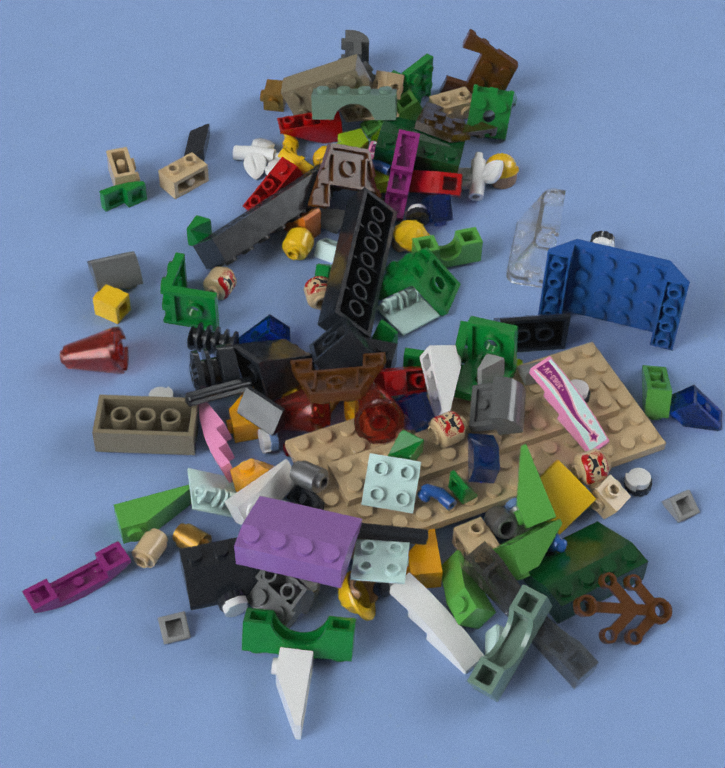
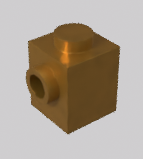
M267 79L265 89H261L260 101L263 102L264 110L284 112L286 101L281 94L282 80Z

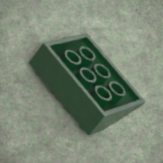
M396 117V120H384L375 147V160H380L392 166L399 129L420 133L413 170L458 173L465 141L451 143L414 129L416 124L414 120Z
M597 521L562 538L567 541L565 551L562 553L556 550L554 552H546L539 566L529 571L530 576L523 579L528 587L548 597L552 604L549 614L559 624L577 615L573 609V602L578 596L588 594L599 602L613 596L609 589L605 590L599 586L598 578L601 574L613 573L617 578V582L625 589L623 579L627 575L636 574L641 580H644L649 561L631 541ZM606 576L605 583L609 586L610 579ZM631 578L630 585L632 586L635 584V581ZM583 602L580 603V608L582 611L586 609V606Z

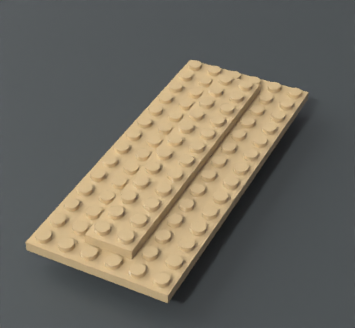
M593 342L549 355L570 381L579 379L588 384L591 394L587 405L609 439V443L602 447L600 451L608 455L611 468L665 449L666 442ZM546 356V357H543V358H540V359H537V360H534V361H531V362H527V363H524V364H521V365H525V364H529V363H534V362H538V361L541 362V361H543L544 359H546V358L549 357V356ZM516 370L513 379L520 382L526 389L524 432L499 435L497 430L471 432L469 428L471 401L453 397L450 411H454L459 416L465 418L468 426L465 430V438L463 441L447 448L435 445L428 433V427L434 416L429 395H425L285 441V448L293 463L306 460L328 471V486L317 493L324 501V510L361 518L362 523L427 530L438 529L487 512L494 506H504L509 500L515 498L517 493L519 453L521 446L524 444L529 449L539 476L557 459L571 472V465H573L575 455L585 452L557 419L559 414L544 398L545 391L538 383L525 385L518 370ZM402 430L424 439L423 452L416 460L421 462L417 492L422 489L421 486L424 484L442 487L457 501L456 506L448 511L433 497L430 498L429 502H423L417 496V492L413 514L361 505L369 454L388 456ZM455 470L477 493V498L464 505L461 504L448 488L450 471ZM354 546V550H353L351 559L354 558L355 546Z

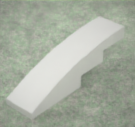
M411 573L406 575L405 584L395 583L390 587V594L408 610V617L427 633L426 640L464 674L476 666L484 654L462 626L458 625L450 612Z

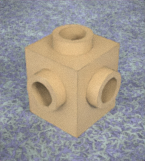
M377 70L373 89H379L383 86L397 89V99L400 100L403 92L404 75Z
M611 474L605 480L588 485L589 491L596 498L590 507L597 511L603 519L618 512L631 497L622 487L621 483Z

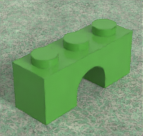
M472 227L456 230L453 240L443 246L438 245L434 235L412 238L411 254L428 247L445 267L481 261L483 241L477 228Z

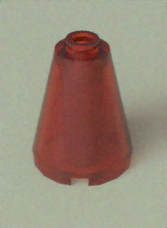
M119 326L112 327L63 346V350L60 351V361L68 369L124 374V371L128 369L129 363L128 346L123 347L122 340L126 339L125 334Z
M373 381L362 399L355 400L354 427L358 436L366 439L369 443L382 444L391 441L396 437L395 434L401 428L402 430L404 427L405 417L401 407L376 381Z
M303 389L274 401L285 409V427L282 430L313 432L330 426V403H310Z

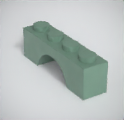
M319 86L313 89L311 95L313 120H333L336 112L348 104L364 106L371 112L374 120H396L397 89H392L389 86H383L379 89H371L368 86H361L358 89H350L348 86L329 89L328 86Z
M524 584L522 585L509 607L508 620L499 640L489 653L481 656L467 680L475 690L496 702L499 701L552 608V604L547 596Z

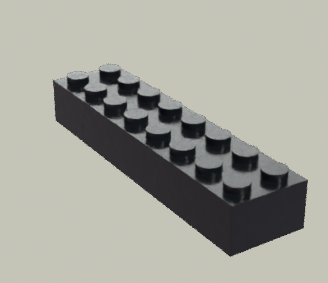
M321 163L193 245L205 268L222 267L235 262L238 255L250 252L254 249L253 245L263 243L270 238V234L273 232L277 233L286 228V223H292L301 218L303 212L316 208L308 206V201ZM330 187V198L333 196V192L336 190L338 192L342 189Z
M366 187L347 202L317 325L327 331L346 315L363 337L371 338L397 211Z

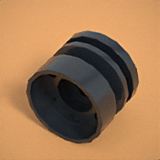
M231 343L214 346V357L212 358L206 348L201 349L202 360H200L197 350L190 351L189 371L195 390L240 379L239 366Z

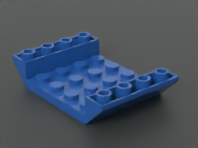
M575 239L548 249L538 315L567 311L653 332L650 342L651 346L673 351L690 281L671 260Z

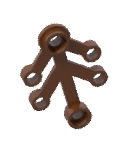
M611 572L601 574L598 578V583L602 589H609L620 603L599 602L588 594L578 596L573 602L574 612L579 617H589L595 613L621 614L610 627L602 628L599 631V640L603 644L614 643L617 640L618 634L636 615L645 616V618L636 628L625 631L624 641L630 646L640 644L645 633L654 624H665L672 616L671 604L664 598H654L642 584L641 578L636 574L627 575L623 579V586L628 591H635L645 604H636ZM606 576L610 579L609 586L605 583ZM631 578L635 581L634 587L630 585ZM581 602L586 606L585 611H582L580 608ZM655 607H658L660 610L659 616L655 612ZM606 631H609L611 634L610 640H607L605 637ZM632 632L636 636V640L634 642L630 638Z

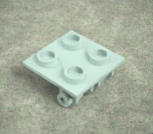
M413 286L407 288L406 291L401 290L399 293H395L394 296L388 299H383V302L377 306V310L403 336L440 317L420 297V293Z
M370 453L361 505L413 514L421 462Z
M188 468L192 510L232 517L224 501L237 493L233 481L229 483L224 475Z
M357 539L350 580L405 584L406 570L409 565L410 542Z

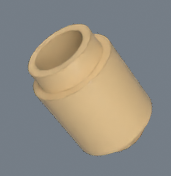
M155 528L145 532L132 551L134 562L142 568L154 567L167 548L168 537L166 534Z

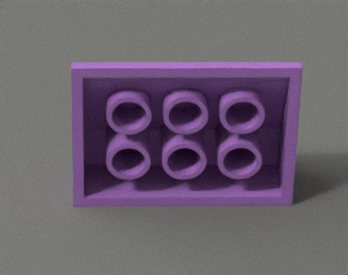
M259 496L242 523L234 545L236 564L341 588L361 528L362 519Z

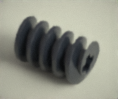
M200 322L197 328L195 326L191 327L187 339L189 350L196 349L197 352H201V349L206 348L209 354H214V346L231 343L234 346L240 343L238 331H235L231 337L230 329H226L224 334H221V327H217L215 332H213V326L209 324L206 330H204L203 322Z

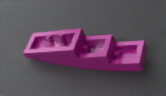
M399 129L384 201L397 211L396 221L400 222L403 221L420 138V133Z

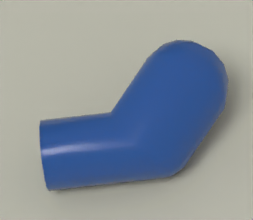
M372 159L374 170L387 176L390 175L391 165Z
M424 484L421 486L422 489L417 492V496L423 502H429L430 498L433 497L448 511L452 510L457 504V501L442 487Z
M556 535L547 552H554L555 550L559 553L564 552L567 541Z

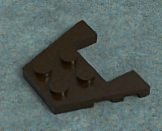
M426 102L416 120L414 128L451 143L470 140L471 136L484 138L487 133L491 137L496 136L498 129L484 122L470 126L465 124V121L462 119L446 117L447 114L443 112L444 107L431 102Z

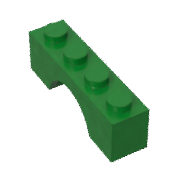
M247 608L243 619L242 650L256 654L273 653L279 655L280 647L313 651V659L322 658L332 659L336 662H352L356 618L328 616L325 623L318 629L310 632H297L284 626L277 618L274 610Z

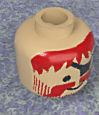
M214 267L204 279L203 288L205 291L216 292L218 300H224L229 297L237 284L235 275L228 267Z
M316 276L305 283L304 293L307 303L311 308L321 310L328 283L327 277Z
M448 411L431 419L428 433L435 445L447 448L464 440L465 430L468 426L463 416H459L454 411Z
M596 448L576 454L573 459V465H571L572 474L584 485L605 480L611 470V462L608 455Z

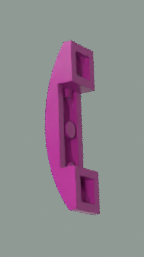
M119 541L96 552L95 560L51 583L46 578L23 590L22 593L34 613L50 611L75 602L104 586L121 573L131 563V559Z

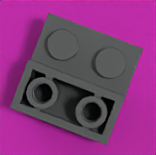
M345 30V38H341V50H345V54H341V59L358 54L362 63L366 61L369 64L368 37L356 30Z
M134 251L87 261L88 269L93 277L94 286L97 291H100L106 284L118 289H133L137 285L143 284L140 266Z
M501 376L493 377V383L473 385L469 419L471 432L497 430L499 435L524 432L526 389L517 380Z
M265 570L259 571L255 577L258 582L247 596L248 604L257 609L274 610L279 621L290 629L301 613L307 614L314 600L313 591L298 578Z

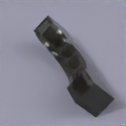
M484 541L464 558L463 569L508 617L509 607L521 586L511 574L504 561ZM548 616L532 641V644L574 689L595 671L599 663L578 640L567 634Z

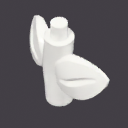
M263 138L254 139L251 146L235 145L233 148V159L244 160V169L255 180L264 173L267 163L272 160H280L281 158L278 157L279 153L274 149L275 144Z
M476 152L475 158L471 160V168H459L458 174L463 175L462 190L469 189L470 200L480 201L483 199L485 185L495 183L501 177L504 166L503 161L494 160L486 164L483 153Z

